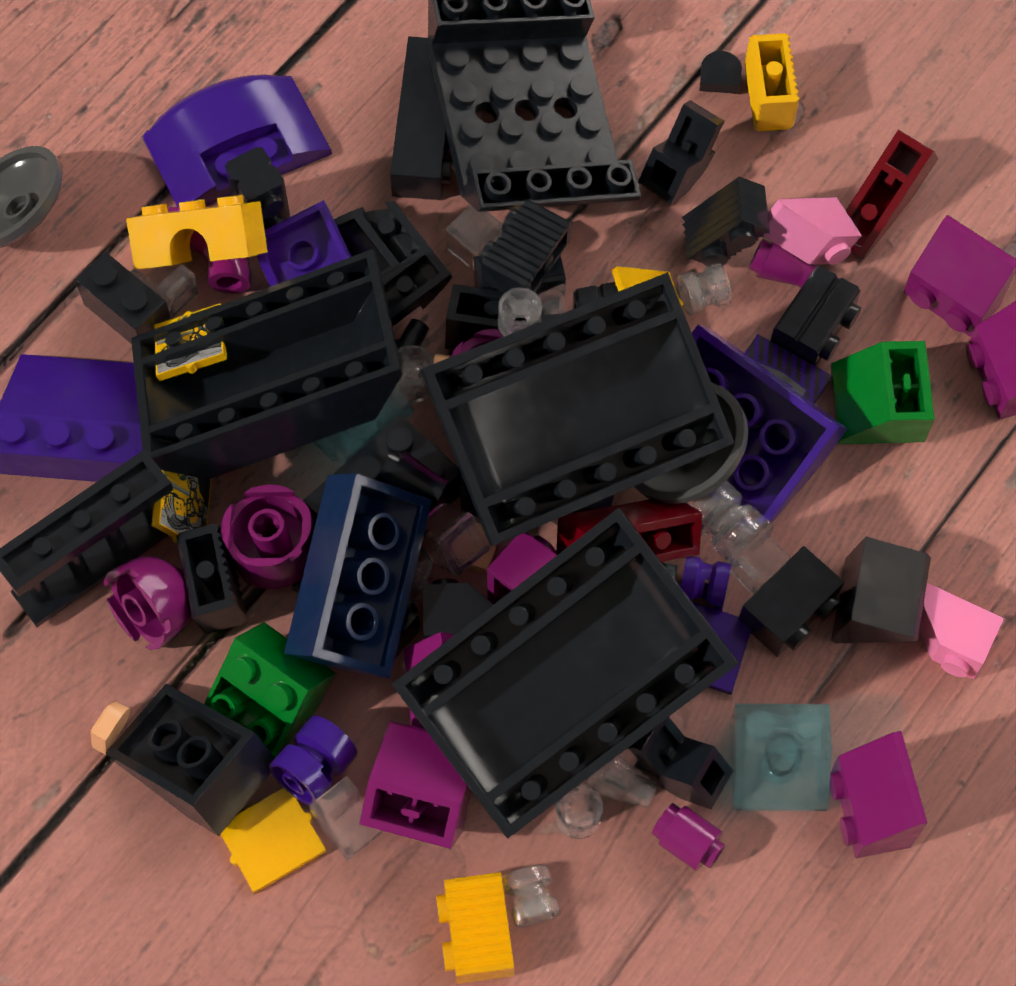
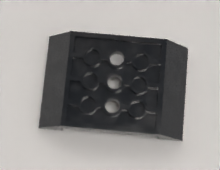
M428 0V55L461 197L478 212L519 209L525 199H529L542 207L635 201L640 199L641 193L632 159L618 160L591 58L586 35L595 17L590 0ZM563 106L567 108L573 117L562 118L561 115L555 112L554 107ZM522 108L530 111L534 116V120H523L516 114L515 110ZM486 111L494 117L495 122H483L476 116V112Z

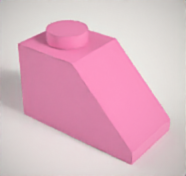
M837 197L779 199L768 212L770 233L764 234V237L809 265H835L842 262L850 255L851 247L862 236Z
M927 583L919 631L931 660L941 664V668L953 676L962 678L967 676L974 680L984 664L1004 618Z

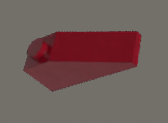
M899 129L846 209L847 214L862 235L851 247V251L863 259L868 256L914 197L938 160L937 155L932 149Z

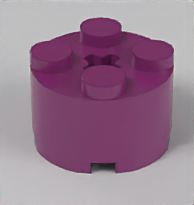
M261 485L244 492L245 497L234 506L231 503L227 508L221 524L222 539L231 554L230 557L237 572L247 584L264 589H281L301 581L315 529V523L308 506L292 490L280 485Z

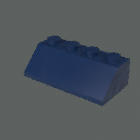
M357 473L327 475L284 654L329 667L390 679L430 511L431 499Z

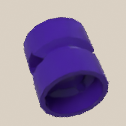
M316 715L310 717L296 733V745H286L269 764V770L276 781L296 799L311 806L316 805L332 786L333 780L331 775H342L358 754L354 743L340 728L329 720Z

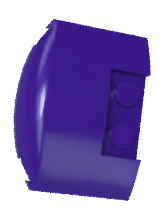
M261 74L240 76L204 87L170 107L157 119L150 130H147L142 136L176 207H179V202L205 199V206L217 202V198L231 196L225 165L228 161L256 147L264 149L272 161V166H275L281 175L332 154L330 146L292 76Z

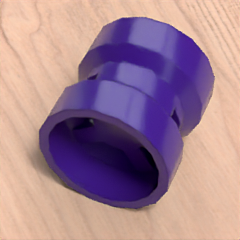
M686 557L680 587L691 601L695 598L706 599L709 605L723 607L731 564L720 561L714 564L703 563L700 557Z

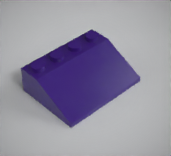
M698 324L693 330L692 335L711 383L729 391L740 405L743 404L755 413L752 420L746 418L748 423V440L740 463L722 485L707 495L762 535L822 465L848 428L711 328ZM777 430L790 441L778 436L774 431Z
M20 355L0 401V474L97 482L142 451L134 363Z

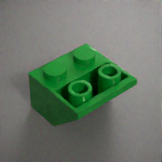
M925 341L880 342L831 363L835 419L848 428L838 444L918 443L926 441L935 418Z
M262 622L235 637L204 705L255 732L275 758L286 745L292 742L296 733L317 711L336 673L325 665L284 654L288 638L267 623Z

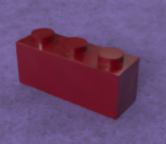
M648 499L567 514L558 518L556 555L565 550L617 508L622 510L661 562L700 554L703 512L687 503L666 504Z

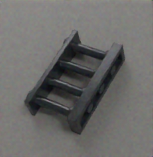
M145 449L0 548V573L12 587L11 594L36 627H39L102 583L108 572L127 561L138 558L169 536L152 526L153 507L155 502L174 489L170 480Z

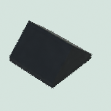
M866 536L845 558L842 575L844 584L839 592V598L842 602L836 609L831 640L835 644L918 641L931 557L927 553Z

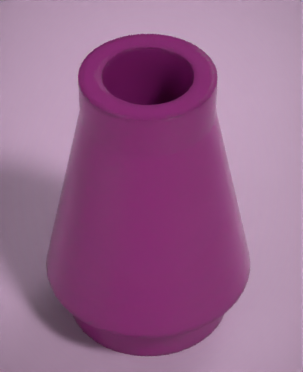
M764 238L760 241L749 266L750 270L757 273L756 277L796 285L798 287L803 286L815 268L814 265L807 264L774 242Z

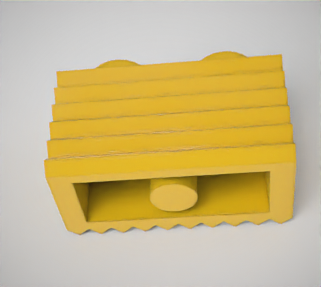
M786 33L752 35L749 37L744 64L754 130L758 132L790 130L795 123L800 97H798L797 77L794 76L795 69H793L794 63L792 62V49H790V36Z
M501 872L444 880L445 894H437L436 901L439 924L449 923L451 941L442 942L445 972L455 971L457 984L514 976V961Z

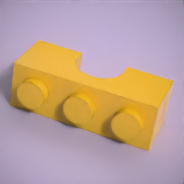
M243 195L217 198L218 206L212 207L205 206V199L179 202L180 210L168 212L167 204L141 207L142 215L126 218L134 270L172 266L192 261L190 239L194 231L200 233L205 239L210 261L246 258L267 253L260 201L244 203Z

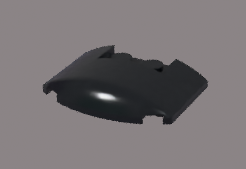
M388 201L385 202L388 209L365 212L362 207L334 220L351 256L374 249L393 327L418 307L426 308L453 277L396 202Z

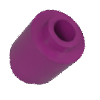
M671 803L652 830V835L660 840L659 845L695 871L702 865L710 869L725 847V844L719 841L723 831L687 806L680 808Z

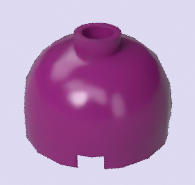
M154 556L135 558L108 572L104 579V587L111 583L113 595L107 598V602L118 624L134 641H137L141 634L146 641L151 642V644L145 647L149 650L160 649L172 641L183 631L192 615L183 570L175 568L167 561Z

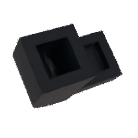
M691 100L684 103L668 139L653 147L638 183L671 204L683 197L702 176L715 154L712 148L725 121Z
M669 717L628 747L638 759L634 767L648 780L678 798L708 809H712L734 771L715 746L685 737Z

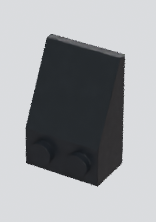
M168 684L162 687L105 753L111 760L189 819L217 836H220L271 774L269 764L275 759L255 732Z

